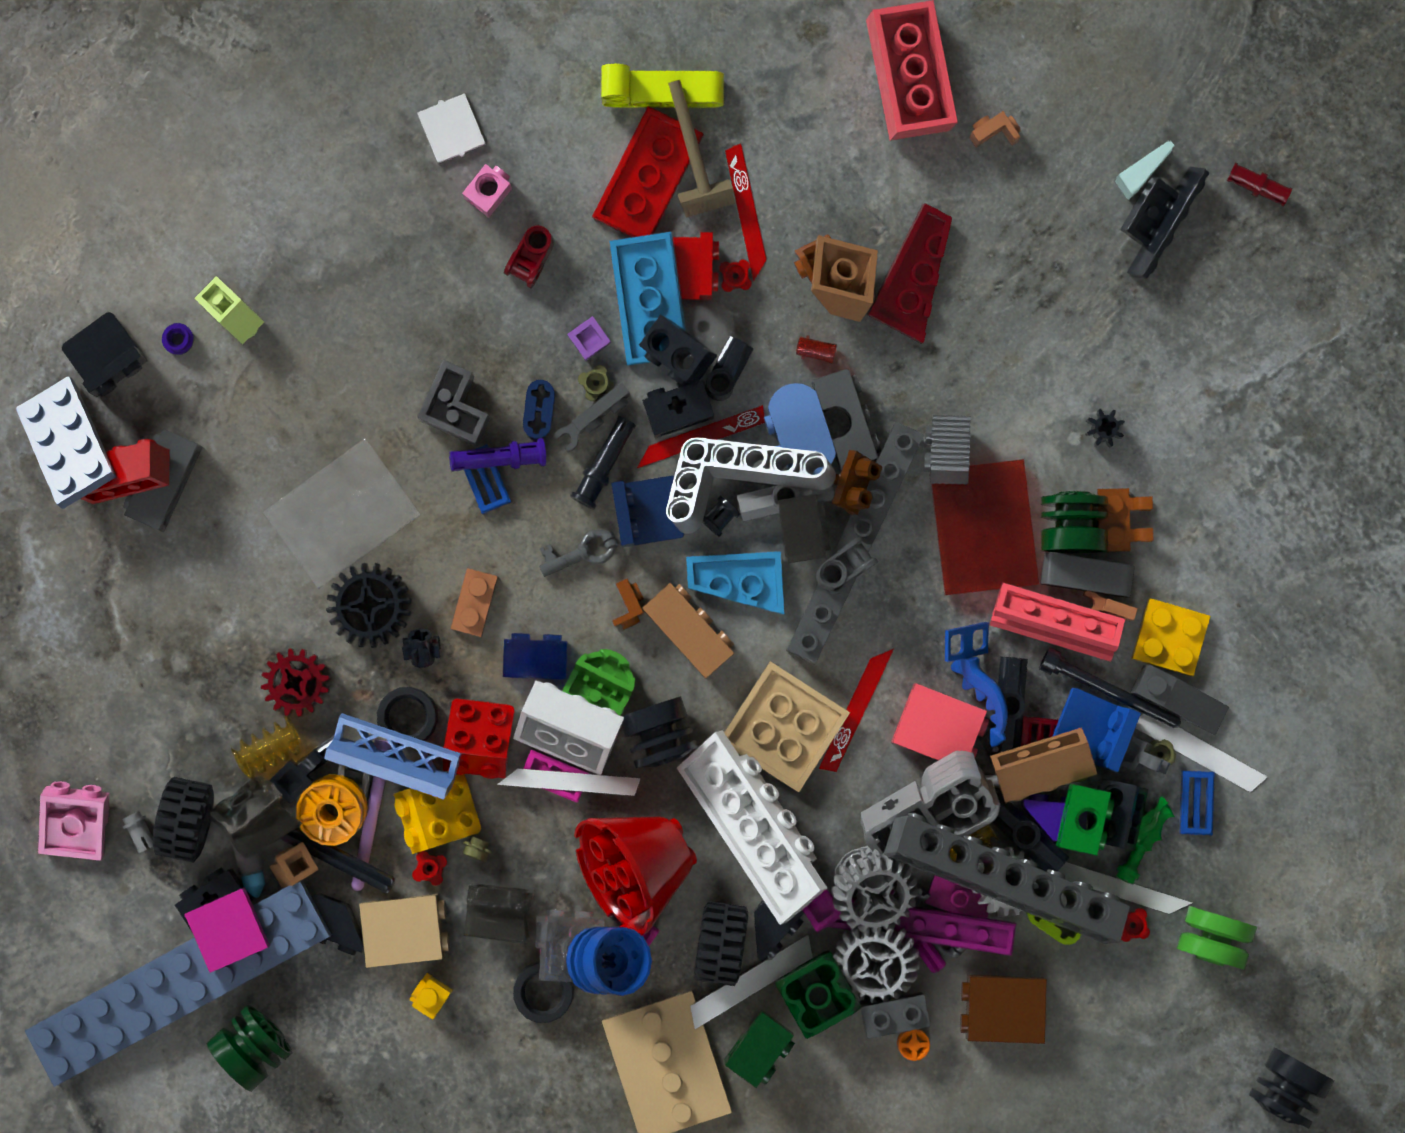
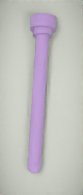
M374 739L377 749L382 751L391 749L388 741ZM373 776L367 805V816L364 821L357 858L368 864L385 785V779ZM353 877L351 886L353 890L360 891L363 889L365 882Z

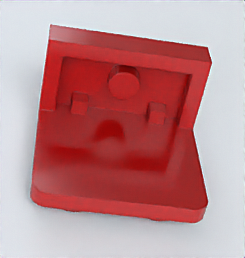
M700 232V237H673L682 300L712 301V291H718L719 272H712V261L719 260V241H713V232Z
M458 698L452 701L444 748L461 753L456 775H480L487 779L506 778L508 748L514 718L513 706ZM443 758V771L449 772L450 760Z

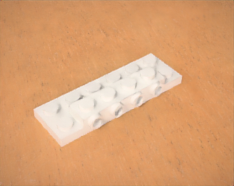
M723 730L712 734L677 767L780 925L787 923L827 889V886L811 864L817 859L813 854L814 845L812 841L806 836H801L795 827L797 823L796 817L791 811L783 809L777 800L779 798L778 790L772 784L766 783L761 776L762 768L760 763L747 754L739 756Z

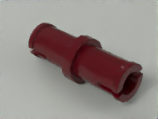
M1236 162L1227 179L1228 182L1251 191V195L1255 197L1260 195L1280 204L1282 207L1285 206L1293 189L1267 178L1268 174L1262 172L1260 175L1238 165Z

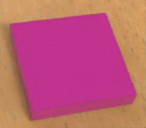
M245 887L185 914L210 973L270 947Z

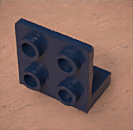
M674 476L624 483V481L611 483L622 548L684 537V533L677 529L666 514Z

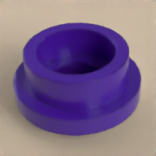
M174 323L164 330L162 343L168 352L182 355L192 348L194 336L186 325ZM177 334H182L184 337L180 345H175L173 342V338Z

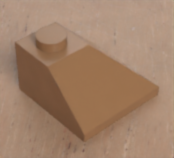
M818 235L811 292L831 315L860 322L873 304L878 250Z

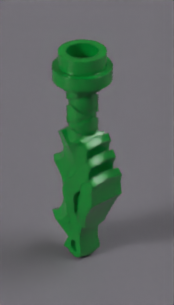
M1160 796L1155 808H1151L1142 817L1135 851L1131 852L1126 864L1118 865L1116 869L1118 871L1116 877L1126 883L1133 885L1135 880L1139 879L1140 874H1138L1137 868L1145 852L1152 851L1153 844L1156 841H1162L1161 832L1164 822L1170 817H1175L1168 806L1169 802L1164 797Z

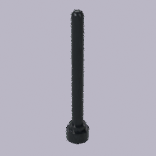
M1052 647L1048 648L1040 663L1039 670L1049 675L1052 673L1058 675L1060 672L1172 728H1178L1181 725V719L1178 716L1066 662V658L1061 656L1062 652Z

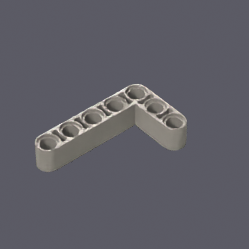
M692 438L681 449L666 514L680 532L691 534L701 527L714 477L825 490L834 483L836 473L828 459L817 451ZM704 453L701 459L695 460L699 454ZM734 456L731 462L724 464L727 458ZM763 460L760 466L753 468L757 461ZM793 463L789 470L783 471L786 465ZM823 467L819 474L812 475L817 468ZM697 482L692 489L687 490L691 483ZM690 511L685 518L680 519L684 512Z

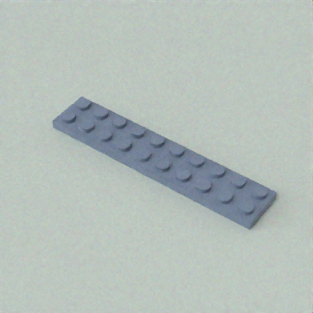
M303 880L293 886L289 885L253 905L270 947L210 973L197 942L193 938L25 1030L53 1086L55 1087L332 936Z

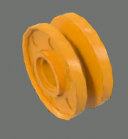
M328 774L317 778L301 794L296 805V819L302 832L310 840L321 845L336 846L347 842L363 826L367 816V800L363 790L354 780L343 775ZM326 804L335 806L338 816L329 814Z

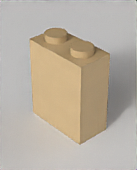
M438 894L369 901L359 904L366 968L439 960L445 957L444 951H449L448 932H442L441 920L446 919L444 900L439 901Z

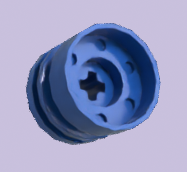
M592 927L584 929L574 937L568 947L566 963L570 978L574 985L582 991L592 994L623 996L634 993L644 985L650 974L652 958L650 947L646 940L634 929L625 927Z

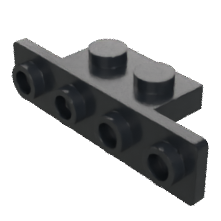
M1189 167L1176 190L1159 177L1151 176L1120 229L1142 246L1128 269V274L1133 277L1147 279L1155 271L1160 256L1173 241L1174 233L1180 222L1187 217L1190 205L1196 195L1203 190L1205 180L1209 175L1208 170L1205 168Z

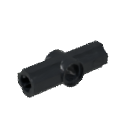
M1000 656L998 686L1001 688L1005 698L1012 696L1017 699L1018 708L1015 712L1008 714L1007 725L1004 731L1006 740L1000 745L992 747L993 752L1001 753L1020 747L1023 713L1025 710L1024 698L1028 659Z
M998 792L997 797L1000 802V810L995 821L992 823L1015 846L1022 850L1032 861L1036 862L1043 871H1059L1069 859V856L1057 847L1035 823L1030 821L1011 802L1005 803L1003 795ZM1027 825L1032 829L1033 836L1028 843H1021L1017 839V831L1020 827Z

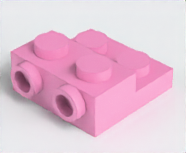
M62 781L53 782L50 786H46L40 795L38 854L101 861L104 856L105 826L108 823L109 793L101 792V787L96 785H86L82 787V790L72 789L69 783Z

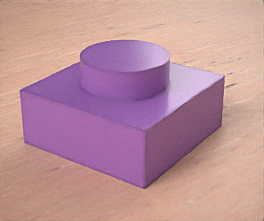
M593 316L567 334L585 361L611 344V341Z

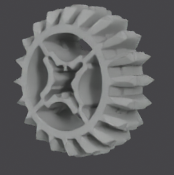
M875 848L871 856H867L866 853L861 851L860 859L855 860L850 857L849 867L840 865L842 875L834 876L835 886L831 887L832 902L835 909L841 911L839 917L843 921L846 920L851 928L857 926L862 933L868 927H870L874 934L878 927H883L887 931L889 924L893 922L900 926L899 917H909L910 912L908 908L916 907L914 897L918 896L917 878L912 873L910 865L886 856L884 853L880 855L879 851ZM898 880L896 891L891 895L890 892L894 888L892 884ZM857 887L859 888V892L856 895L857 899L853 903L852 895Z
M894 922L889 924L887 931L883 927H878L875 934L870 930V927L862 933L856 926L851 929L852 931L845 930L842 935L843 939L837 942L836 948L838 951L835 952L833 957L846 981L849 983L853 992L855 990L859 991V1000L863 999L865 995L870 996L872 1004L876 1002L877 997H881L883 1002L889 1001L890 995L898 999L902 991L907 992L910 990V982L916 981L918 975L916 971L920 967V962L916 959L918 958L919 950L912 948L914 944L913 938L904 939L906 934L905 928L900 929L898 932L894 930ZM859 946L862 950L861 956L863 958H861L859 964L855 965L852 951ZM899 957L901 971L894 976L891 963H893L894 958Z

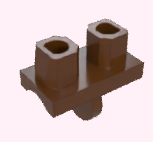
M849 450L841 474H836V479L833 483L837 486L832 504L845 509L851 515H858L860 509H868L873 497L872 493L867 490L870 480L876 481L879 479L882 466L858 451Z

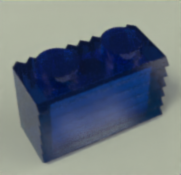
M511 633V639H504L503 677L567 680L569 642L562 641V635L543 634V640H530V634Z

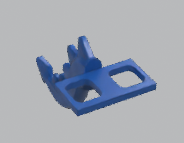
M989 622L945 630V661H954L951 664V670L963 675L962 688L964 690L975 688L978 701H983L987 697L986 709L995 710V714L991 716V721L996 724V728L990 729L991 747L998 746L1006 740L1004 734L1008 719L1006 700L997 683L981 670L979 658L974 657L988 653ZM982 629L983 645L981 648L973 649V633L976 630ZM960 634L961 649L958 653L951 654V638L953 635Z

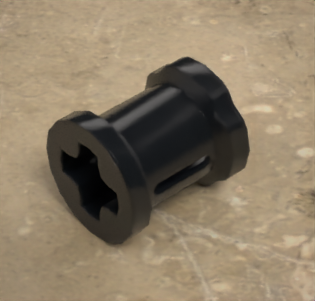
M721 495L717 499L718 503L704 516L702 522L718 537L723 534L722 530L734 517L738 518L741 515Z

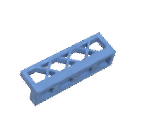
M342 713L338 719L334 739L327 747L324 759L445 799L453 787L461 753ZM345 725L357 729L362 738L357 741L343 738ZM378 736L387 739L391 749L387 751L377 749L372 739ZM406 747L415 748L421 759L415 762L408 760L402 749ZM441 757L450 760L449 772L438 770L432 759Z

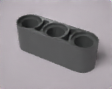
M1044 553L1040 584L1130 598L1135 566L1064 554Z

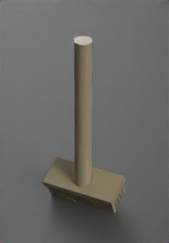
M677 80L668 83L698 187L677 194L686 218L697 215V213L700 214L704 213V211L708 212V210L712 211V209L715 210L716 208L719 209V207L722 208L723 206L735 204L734 190L729 179L709 184L681 81Z

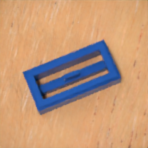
M486 444L476 449L489 448V446ZM497 466L490 467L502 495L500 500L496 499L484 468L477 469L491 501L488 505L484 503L471 469L464 470L482 515L512 503Z
M1181 771L1179 834L1213 835L1215 772ZM1189 777L1194 778L1192 828H1188ZM1201 778H1206L1205 829L1200 828Z

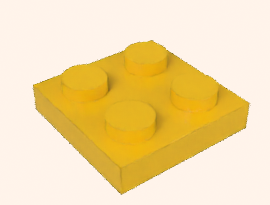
M1149 598L1131 659L1191 677L1194 676L1211 616Z

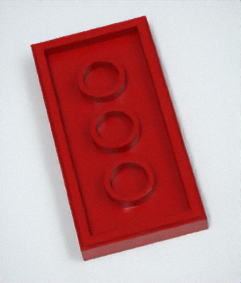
M650 106L647 107L592 215L593 219L631 238L655 233L690 164L678 120ZM694 129L699 145L704 133Z

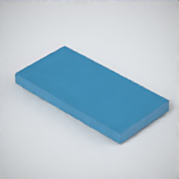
M672 232L609 241L627 366L650 363L644 357L647 352L639 344L660 314L671 319L686 331ZM668 336L660 342L661 351L666 350L669 346Z

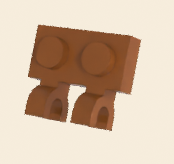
M1129 488L1097 489V495L1108 497L1107 506L1097 507V511L1108 513V518L1098 520V528L1108 530V551L1106 552H1130L1131 542L1154 541L1153 528L1130 529V511H1151L1153 509V496L1130 498Z

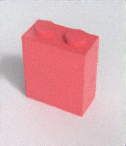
M915 683L891 743L937 761L954 751L971 752L976 757L978 749L973 746L977 736L983 737L989 723V719L985 718L987 711Z

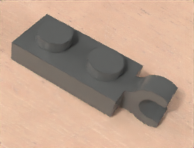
M621 382L575 418L571 424L559 429L555 433V437L558 440L565 434L570 435L572 442L565 447V450L567 452L573 451L578 445L579 434L586 430L589 434L604 423L601 418L612 411L613 414H616L629 403L626 399L630 396V392Z

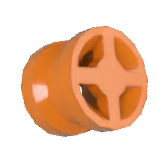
M916 1029L901 1032L897 1038V1047L903 1057L908 1060L917 1061L924 1058L929 1052L930 1041L923 1030Z

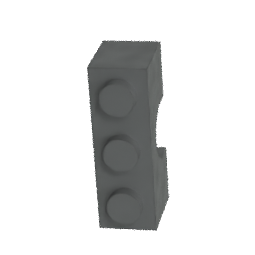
M848 368L812 380L811 384L813 390L817 393L823 413L830 410H840L850 420V431L846 435L832 440L840 472L845 464L849 450L858 451L869 459L877 461V453L881 452V447L876 434L870 435L867 423L871 422V417L867 405H860L857 393L862 391L857 375L851 376Z

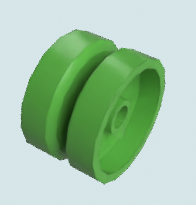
M1189 906L1185 922L1188 926L1203 930L1201 936L1190 932L1181 933L1176 949L1196 955L1195 958L1223 967L1226 964L1245 970L1249 954L1242 948L1232 946V939L1246 944L1252 943L1257 926Z

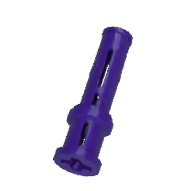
M538 438L537 442L520 444L517 441H511V443H508V446L449 451L451 472L509 465L514 469H519L521 465L530 464L546 466L544 439Z

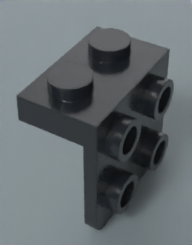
M107 312L62 345V351L84 380L82 384L95 397L100 395L103 397L112 392L117 387L116 383L125 377L130 378L137 374L143 368L142 365L148 361L117 317L111 312Z

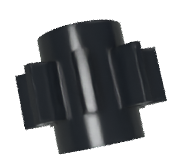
M1102 409L1097 410V420L1093 418L1086 420L1092 427L1085 435H1093L1096 439L1095 447L1101 442L1106 441L1107 446L1110 448L1113 446L1112 437L1117 439L1123 438L1124 435L1118 430L1125 421H1117L1114 418L1115 410L1110 412L1109 415H1104ZM1102 421L1105 425H1111L1112 430L1108 432V436L1105 432H1099L1098 427L1102 425Z
M415 629L408 634V638L402 639L403 659H411V663L415 667H429L435 662V658L441 657L440 637H432V633L428 629Z

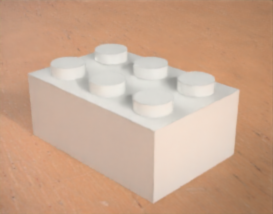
M536 680L521 711L513 739L597 775H601L614 747L624 717L619 716L610 708H601L591 704L582 696H572L560 691L558 687L551 683H542Z

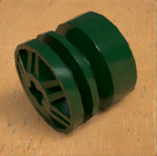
M1065 491L1041 497L1042 506L1055 507V511L1041 513V518L1055 521V527L1041 530V551L1052 553H1097L1108 551V530L1093 527V521L1108 518L1107 512L1093 511V507L1107 506L1108 497L1085 491Z
M247 1005L241 1010L244 1019L235 1016L231 1020L238 1033L237 1035L226 1028H222L206 1044L212 1056L227 1074L244 1089L252 1092L268 1077L267 1071L262 1064L263 1061L271 1067L277 1068L281 1065L279 1057L286 1060L293 1052L283 1033L275 1023L254 1007Z

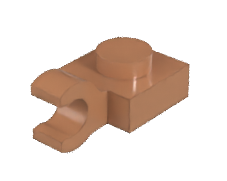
M1085 591L1083 593V596L1092 599L1093 606L1091 609L1123 618L1129 622L1134 621L1138 608L1108 598H1102L1092 591Z

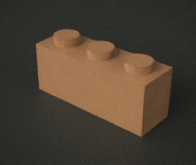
M669 583L642 609L702 676L707 679L734 654L730 649L734 643L723 631L716 634L709 626L713 620L701 607L696 611L688 603L692 597L680 584L674 587Z
M1082 728L990 756L1005 803L1020 801L1029 795L1042 791H1053L1058 786L1071 782H1082L1090 776L1097 775L1090 747Z

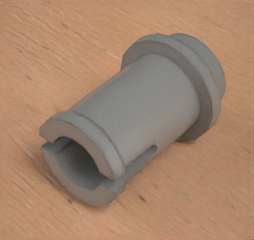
M140 811L122 819L125 824L122 827L123 829L127 828L138 853L147 850L141 837H144L149 848L153 847V836L144 821L146 816H142Z

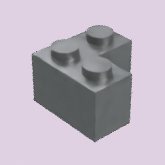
M443 360L417 418L427 425L477 447L491 419L487 413L463 403L475 378L473 373Z

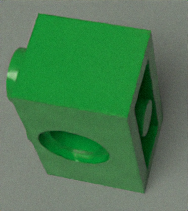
M1069 784L1056 846L1097 856L1098 850H1103L1106 844L1107 831H1103L1105 818L1110 819L1113 812L1114 800L1110 799L1111 793ZM1089 811L1094 817V823L1092 827L1084 830L1080 827L1078 819L1081 813Z

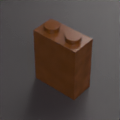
M967 974V982H962L961 1001H966V1014H961L960 1033H965L967 1041L1045 1044L1047 979L1044 977Z

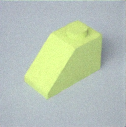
M217 276L195 297L242 345L249 338L253 337L257 333L258 328L264 323Z

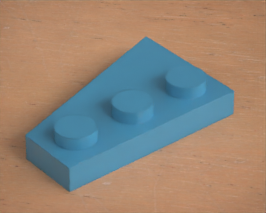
M781 551L686 557L688 589L784 615Z

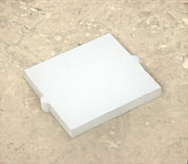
M465 93L445 102L439 100L437 105L417 113L438 164L456 156L464 157L466 152L486 145Z

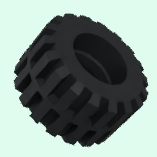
M172 777L166 784L158 806L153 830V849L155 855L192 863L198 859L204 848L212 818L214 791L211 784Z
M708 901L704 906L694 970L696 981L735 986L738 982L748 923V911L745 906Z

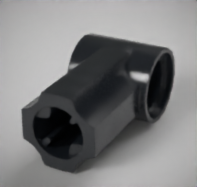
M731 336L728 338L706 380V392L709 397L716 401H724L732 395L733 389L754 348ZM720 377L729 383L727 390L721 392L713 389L711 385L714 379Z

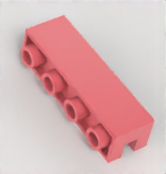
M1003 583L997 596L989 625L1111 662L1114 652L1119 647L1125 619Z

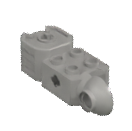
M967 751L952 752L925 769L921 788L914 781L862 811L861 826L863 827L867 846L851 850L845 854L837 864L834 876L842 875L840 865L850 866V857L855 860L860 859L861 851L866 853L867 856H871L875 848L882 855L885 852L894 819L906 816L908 813L924 816L927 819L926 823L933 826L940 824L951 827L955 830L954 834L960 837L969 836L995 821L1000 810V802L992 780H986L984 772L976 763L974 754ZM923 836L921 843L927 851L928 840Z

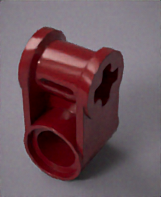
M540 225L530 227L508 260L503 274L506 276L511 274L526 282L527 287L531 289L538 280L554 246L549 230ZM541 233L547 236V243L543 248L535 249L531 247L530 241L534 235ZM518 266H521V267H523V268L529 270L530 272H527V271H525V270L519 268Z

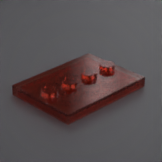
M1024 459L970 465L969 480L966 485L931 483L944 596L999 590L1003 583L1016 587L1039 585Z

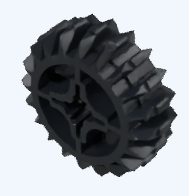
M362 563V573L360 574L354 566H351L349 568L352 575L350 579L343 573L339 575V578L344 582L342 587L336 583L331 585L334 590L339 591L338 595H327V600L336 602V607L326 608L327 613H337V617L332 618L329 622L331 625L342 624L336 632L339 636L344 635L347 631L350 632L346 639V642L350 644L358 636V647L364 648L366 639L370 640L371 648H377L378 637L381 638L384 645L389 644L387 633L390 632L392 636L398 638L400 634L394 627L398 624L400 627L406 628L408 625L405 621L400 620L401 615L411 616L412 614L411 611L403 609V604H411L412 599L402 598L401 594L408 592L409 588L406 585L397 588L402 577L397 575L390 580L389 578L393 570L389 567L381 575V565L377 563L374 564L372 572H369L367 563ZM371 580H378L387 585L394 598H378L375 595ZM362 581L360 597L356 601L345 604V599L350 589ZM368 596L372 597L371 601H376L380 604L385 603L372 608L370 615L366 614L368 610L354 608L367 603ZM394 607V612L389 622L377 630L376 624H378L379 613L382 610ZM345 613H361L365 624H367V632L356 629L348 621Z

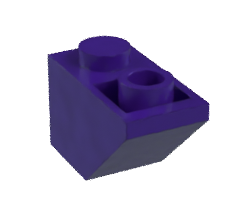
M1032 794L1029 795V800H1021L1022 808L1049 839L1057 841L1066 797L1061 796V803L1049 802V795ZM1087 811L1081 813L1078 819L1080 827L1084 830L1086 829Z

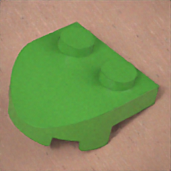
M600 649L599 652L585 653L578 659L562 691L572 696H582L589 703L601 708H610L621 716L634 689L635 678H633L629 667L630 664L625 657L612 650Z

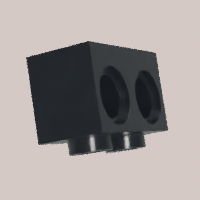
M661 314L639 344L647 352L644 355L647 360L657 367H660L661 364L665 365L670 369L668 376L681 385L688 382L696 386L718 356L671 319ZM668 336L669 346L666 350L661 351L660 342ZM692 354V366L684 369V359Z
M1102 778L1101 785L1097 787V790L1110 792V799L1114 800L1111 818H1105L1103 831H1107L1106 845L1135 851L1149 789ZM1122 791L1123 801L1119 806H1116L1115 796L1118 792ZM1093 816L1090 818L1088 829L1092 827L1094 823ZM1115 822L1116 833L1110 838L1108 828L1111 823Z

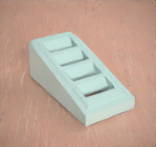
M1167 141L1116 177V184L1128 200L1139 191L1170 154L1174 147L1172 141Z

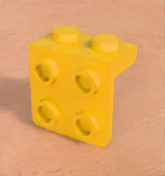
M465 775L455 776L453 787L445 799L411 788L394 793L395 810L398 816L401 817L405 830L404 839L407 846L410 847L412 854L453 842L481 831V825Z

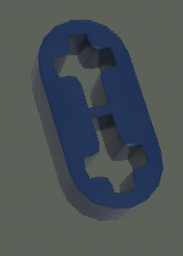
M545 380L532 382L526 392L523 429L526 435L534 440L546 438L552 428L555 390ZM539 386H544L545 391L550 393L549 398L543 399L542 408L537 407V398L532 396L533 391L539 390ZM536 412H541V422L546 424V428L540 429L539 434H534L533 428L528 427L529 422L535 421Z

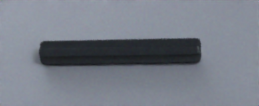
M290 823L285 825L280 834L283 841L292 846L303 842L310 855L384 893H389L394 886L395 878L392 875L335 846L321 845L310 840L300 828Z

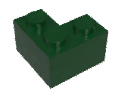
M761 1010L746 1033H742L724 1058L725 1066L755 1088L760 1083L766 1085L776 1071L774 1063L778 1057L781 1056L784 1059L793 1048L795 1043L791 1039L794 1034Z

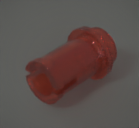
M806 335V337L800 336L796 355H800L801 359L809 357L832 364L837 344L810 339V335Z

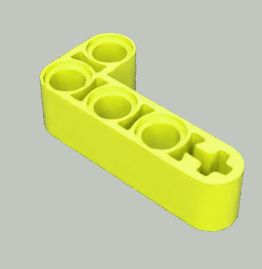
M605 64L601 66L602 105L615 108H647L648 106L652 108H675L668 83L680 80L688 108L721 107L724 105V73L718 71H630V67L625 64Z

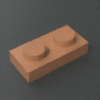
M467 568L451 625L452 630L482 637L498 576Z

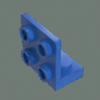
M1072 688L1053 736L1082 728L1090 747L1094 765L1118 772L1141 713L1131 708L1117 706L1078 688Z

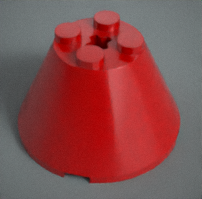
M661 816L588 818L577 825L574 837H579L580 848L576 849L575 852L583 877L593 897L606 916L614 915L622 923L619 927L634 929L640 935L649 932L690 873L692 866L697 863L696 854L687 846L682 836L683 828L677 819L672 818L668 820Z

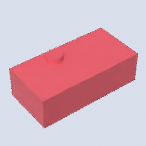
M934 0L872 10L866 19L889 140L950 131L958 121Z

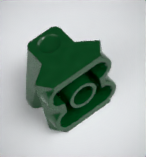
M829 950L808 960L775 981V985L805 1039L821 1033L861 1009L858 1000Z

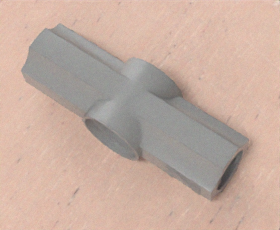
M777 485L736 496L742 521L746 522L832 501L834 491L832 485L825 490ZM790 490L794 494V502L789 506L781 505L777 500L779 491Z

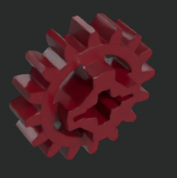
M292 648L288 649V657L278 652L276 654L277 663L267 662V665L271 668L270 673L263 672L261 674L262 677L268 679V683L261 685V689L269 690L270 692L265 697V701L275 700L276 703L273 710L278 711L284 707L285 716H290L292 711L296 710L297 716L302 717L304 708H307L311 713L315 712L313 704L315 702L324 704L325 702L320 697L321 693L330 692L329 688L323 686L324 682L331 679L330 676L322 675V671L327 667L326 664L317 665L318 656L316 654L310 656L309 659L306 658L307 650L301 649L298 656H296ZM300 661L307 664L309 668L303 671L296 670L291 662ZM280 670L283 674L280 684L275 686L276 676ZM291 674L295 677H302L303 681L299 683L300 691L297 688L289 687V684L292 683ZM316 679V688L311 696L309 692L311 681ZM289 694L294 695L300 703L291 704L282 698Z

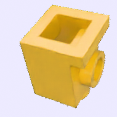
M426 973L411 994L409 1000L413 1002L412 1007L433 1020L453 989L429 973Z

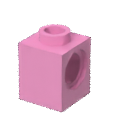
M485 164L463 191V197L489 218L512 190L511 184L508 182L510 176L498 166L491 169ZM484 183H496L498 185L497 191L490 196L482 194L481 187Z

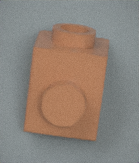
M1004 111L991 119L987 115L972 125L974 130L969 137L977 148L1002 131L1013 146L1020 139L1019 132H1021V129L1012 116L1007 117Z

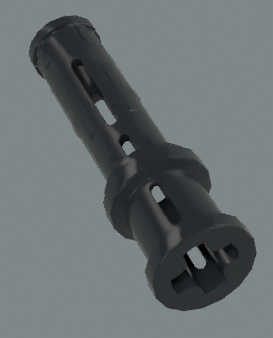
M618 416L593 465L584 469V478L578 489L570 494L573 500L594 510L596 508L595 501L604 486L607 487L609 484L607 476L633 429L636 427L634 423L628 420L624 430L621 431L626 422L624 417Z

